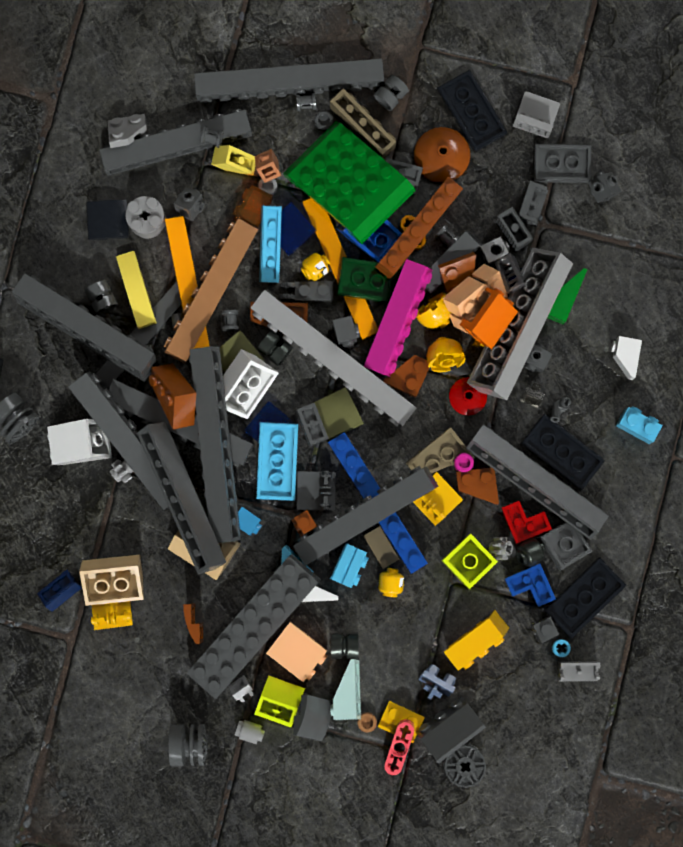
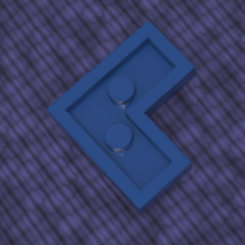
M540 563L504 579L512 597L530 589L537 607L556 599Z

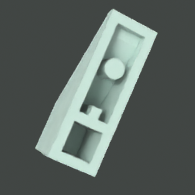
M350 660L336 691L333 704L330 707L333 720L361 719L359 660Z

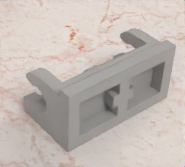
M558 662V681L600 680L598 672L600 662Z

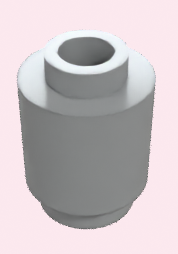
M247 720L244 722L239 721L235 736L257 745L258 741L262 742L265 730H262V725Z

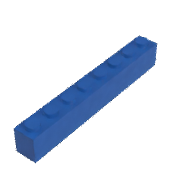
M345 432L329 441L328 445L361 497L364 499L370 495L372 498L377 496V491L380 487ZM396 512L378 522L410 574L428 564Z

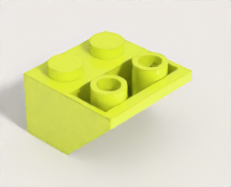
M268 675L254 714L292 727L294 716H296L301 702V695H303L305 688Z

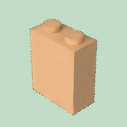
M292 622L287 625L266 653L302 682L305 679L309 681L316 672L314 667L317 663L321 665L328 657L325 654L327 652L326 648Z

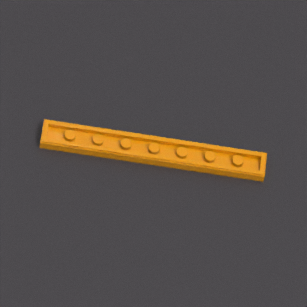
M310 198L303 201L302 204L323 252L330 262L329 266L338 284L341 259L347 256L328 213ZM343 296L354 323L358 325L361 339L363 340L377 334L378 327L366 300Z
M184 216L165 219V226L182 310H184L187 303L191 305L194 298L191 295L198 285ZM206 326L194 349L210 346Z

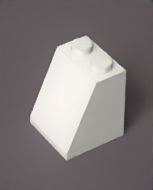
M83 419L47 427L52 465H66L112 458L110 440L93 419Z

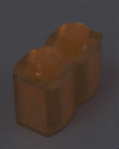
M252 185L250 189L247 188L242 196L244 201L241 205L236 206L233 215H235V221L239 218L258 228L261 223V206H270L273 197L271 194Z

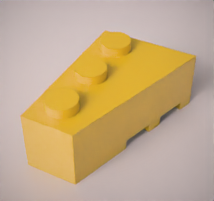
M496 610L491 612L489 617L476 624L477 626L462 635L444 651L458 671L463 667L466 670L474 664L473 660L476 657H484L489 652L488 648L492 645L497 647L504 641L503 637L509 630V627Z

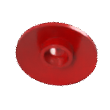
M462 378L456 381L450 389V404L459 414L467 416L477 414L484 408L487 402V394L481 393L467 384L469 378ZM467 392H470L472 394L471 399H467L465 397V394Z

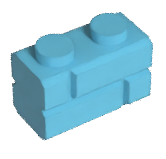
M346 543L330 579L350 588L353 585L357 586L361 577L358 572L361 567L365 568L369 557H366L367 552Z

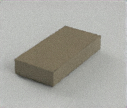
M380 526L364 535L382 569L399 560Z

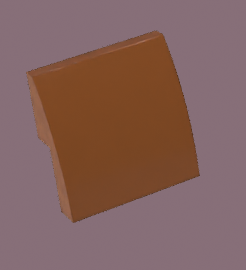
M195 603L183 604L186 625L192 639L196 644L203 643V623H195Z

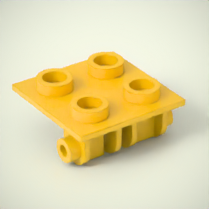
M438 472L433 477L439 487L413 502L435 526L463 501Z
M130 601L91 605L93 615L91 623L92 625L94 624V630L133 625Z

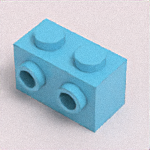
M633 406L624 409L615 426L648 444L653 443L663 426L658 423L659 420L652 416H644L641 414L642 411Z

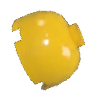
M445 293L437 294L429 300L426 306L423 304L418 309L416 318L424 327L434 329L440 326V328H444L450 323L451 312L447 310L443 301V297L446 296Z
M446 337L436 339L429 346L426 354L428 367H431L433 372L451 371L449 367L456 365L459 368L466 360L461 344L454 339Z

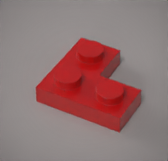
M520 501L501 508L515 544L552 529L545 511L526 518Z

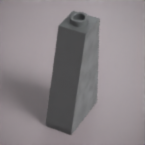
M465 231L430 267L433 270L432 279L425 288L426 294L428 292L434 294L443 285L438 265L471 252L476 253L480 246L483 245L471 232Z

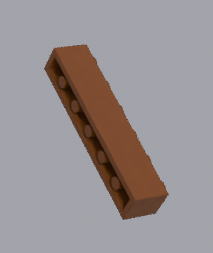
M448 177L375 268L391 279L463 188Z

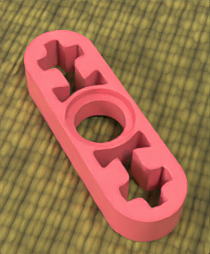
M408 719L401 720L398 723L385 761V770L390 775H397L401 772L414 734V724ZM405 725L409 726L408 730L410 731L406 732L404 739L401 737L403 732L402 728H404ZM396 743H403L405 750L398 752L394 749V745ZM394 756L398 757L397 766L392 769L390 764L393 763Z

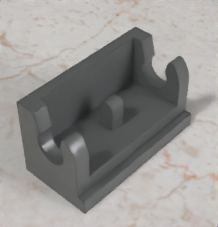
M534 181L529 182L518 214L522 222L537 226L548 193V187Z
M315 403L296 410L295 414L308 447L328 439Z

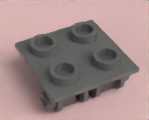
M298 471L297 510H335L336 472Z

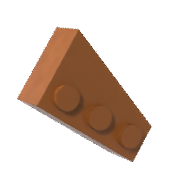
M174 364L152 367L149 382L172 429L193 426L195 421L196 391Z

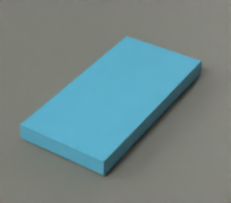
M260 422L256 499L295 501L298 424Z

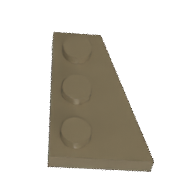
M449 427L409 459L406 465L410 470L418 466L421 469L427 466L429 471L434 473L454 465V459L460 453H468L472 458L474 456L465 449V444L453 429Z

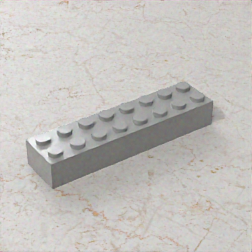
M532 248L521 271L525 286L511 293L508 297L514 303L513 307L518 313L492 350L484 346L467 381V384L477 391L508 400L573 265L563 254Z

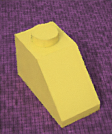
M230 145L220 146L219 148L215 146L211 165L225 171L250 176L254 175L256 167L255 156Z

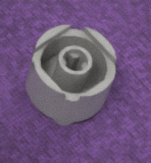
M142 196L128 204L126 221L136 235L149 239L161 233L165 227L166 214L161 204L155 198Z

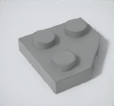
M134 114L129 117L108 120L110 148L130 145L134 142L136 135L145 133L147 131L145 114Z

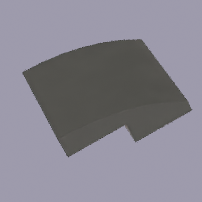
M301 695V713L294 716L293 736L322 741L330 723V707L333 701L311 695Z

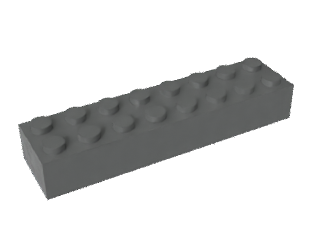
M24 274L12 290V294L19 305L143 382L151 374V368L157 365L152 348L147 345L141 346L137 343L138 340L131 335L125 336L121 333V329L115 325L109 326L99 315H91L86 307L75 305L73 300L67 295L61 296L57 294V290L54 287L41 284V280L36 276Z
M291 554L191 667L187 674L216 700L321 579Z

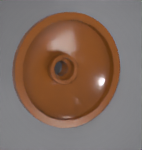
M447 127L433 128L425 132L416 143L414 150L415 165L423 167L421 174L430 181L444 183L448 177L454 181L462 176L469 165V145L466 139L454 129ZM445 149L446 153L441 154L440 150Z

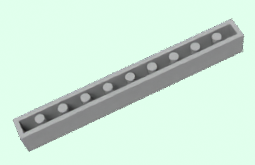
M266 290L261 293L251 306L253 316L260 321L265 319L268 322L267 326L275 333L279 330L284 334L282 338L289 344L293 342L299 346L298 351L305 356L310 354L314 358L313 362L320 368L323 365L328 368V374L334 379L341 378L344 381L343 385L351 392L355 389L360 393L358 397L365 403L368 401L375 405L373 407L374 410L381 415L386 413L390 416L388 420L396 427L399 424L403 426L417 409Z

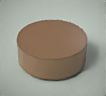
M365 712L361 714V719L357 720V724L361 731L368 733L376 728L377 720L372 713Z

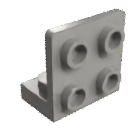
M526 91L513 127L548 139L560 103Z

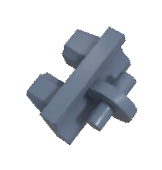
M433 664L427 670H424L418 680L425 683L423 689L429 692L428 699L431 700L433 695L441 698L442 694L449 697L455 690L454 683L456 677L447 673L443 680L436 677L440 669Z

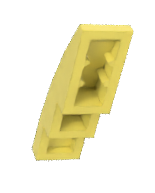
M135 251L116 256L138 329L156 324Z

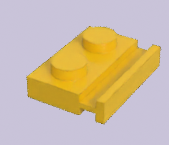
M389 700L377 727L395 734L398 723L401 720L408 719L413 722L415 727L411 743H414L417 735L416 731L419 730L425 717ZM405 725V727L402 728L403 732L401 737L404 739L406 732L410 731L408 730L409 726Z

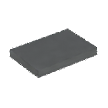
M534 145V182L588 183L591 181V145Z

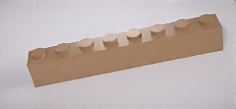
M239 218L236 223L231 222L227 230L230 233L227 240L225 238L222 239L218 246L221 249L218 256L214 254L209 263L212 266L210 271L207 272L205 270L200 279L203 282L201 287H196L191 295L194 298L191 305L187 303L182 312L185 315L182 322L178 320L173 328L176 333L173 338L168 337L163 346L167 348L165 354L184 364L190 356V349H194L256 235L257 228Z

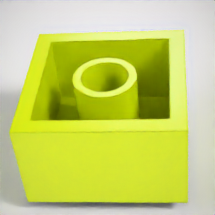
M468 534L441 560L468 589L475 585L498 562L472 534Z

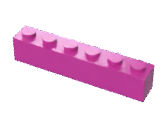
M406 259L364 367L389 377L394 373L398 356L403 352L404 341L410 334L411 323L418 314L417 308L419 303L424 299L425 288L432 279V269Z

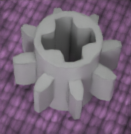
M117 459L111 464L113 469L110 470V473L117 482L122 480L126 483L133 478L130 474L134 471L125 460L121 462V460Z
M494 537V542L489 544V553L495 556L496 560H508V556L513 552V545L510 541H507V537Z

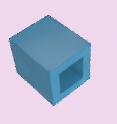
M240 508L238 511L240 529L250 536L253 533L256 535L262 527L260 524L262 520L245 508Z

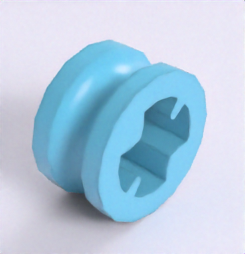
M559 639L553 643L552 651L555 655L565 657L570 653L571 647L567 641ZM558 644H565L566 647L564 648L566 651L558 653L556 646Z

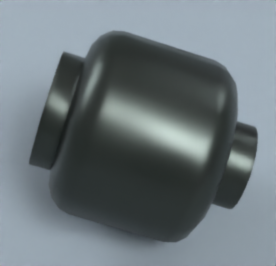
M529 538L517 546L516 558L520 564L531 567L544 559L545 546L541 541Z

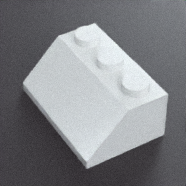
M241 349L223 375L226 410L248 419L279 373L257 356Z

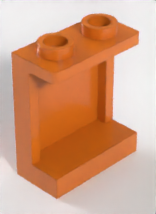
M486 287L485 291L490 297L472 322L463 319L459 325L480 344L492 350L518 311L513 307L514 303L511 300L503 297L505 294L497 288L492 290Z

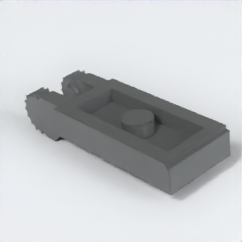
M333 281L280 283V288L295 289V295L282 294L280 295V300H295V302L333 301Z

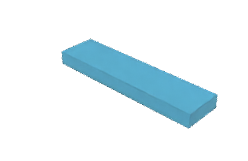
M261 206L259 282L279 283L282 206Z

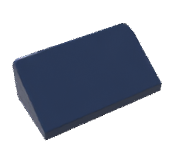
M67 569L38 592L37 595L44 606L52 612L78 592L81 586Z

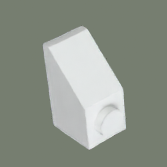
M619 336L616 338V341L613 340L611 352H614L613 358L629 380H633L636 378L642 340Z

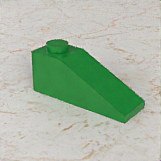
M583 268L562 286L547 317L548 319L564 325L588 269Z

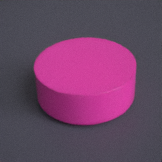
M460 453L454 459V467L459 472H468L474 465V460L468 453Z

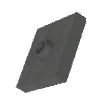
M567 522L539 538L559 571L592 552L582 533Z

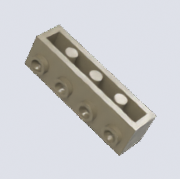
M343 88L330 101V109L380 157L385 159L396 148L395 137L390 132L387 133L382 128V124L377 119H373L369 115V111L364 106H360L350 92L348 93Z

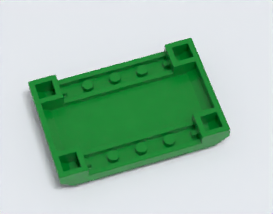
M337 121L283 173L292 184L305 192L346 228L348 233L361 244L416 191L407 178Z

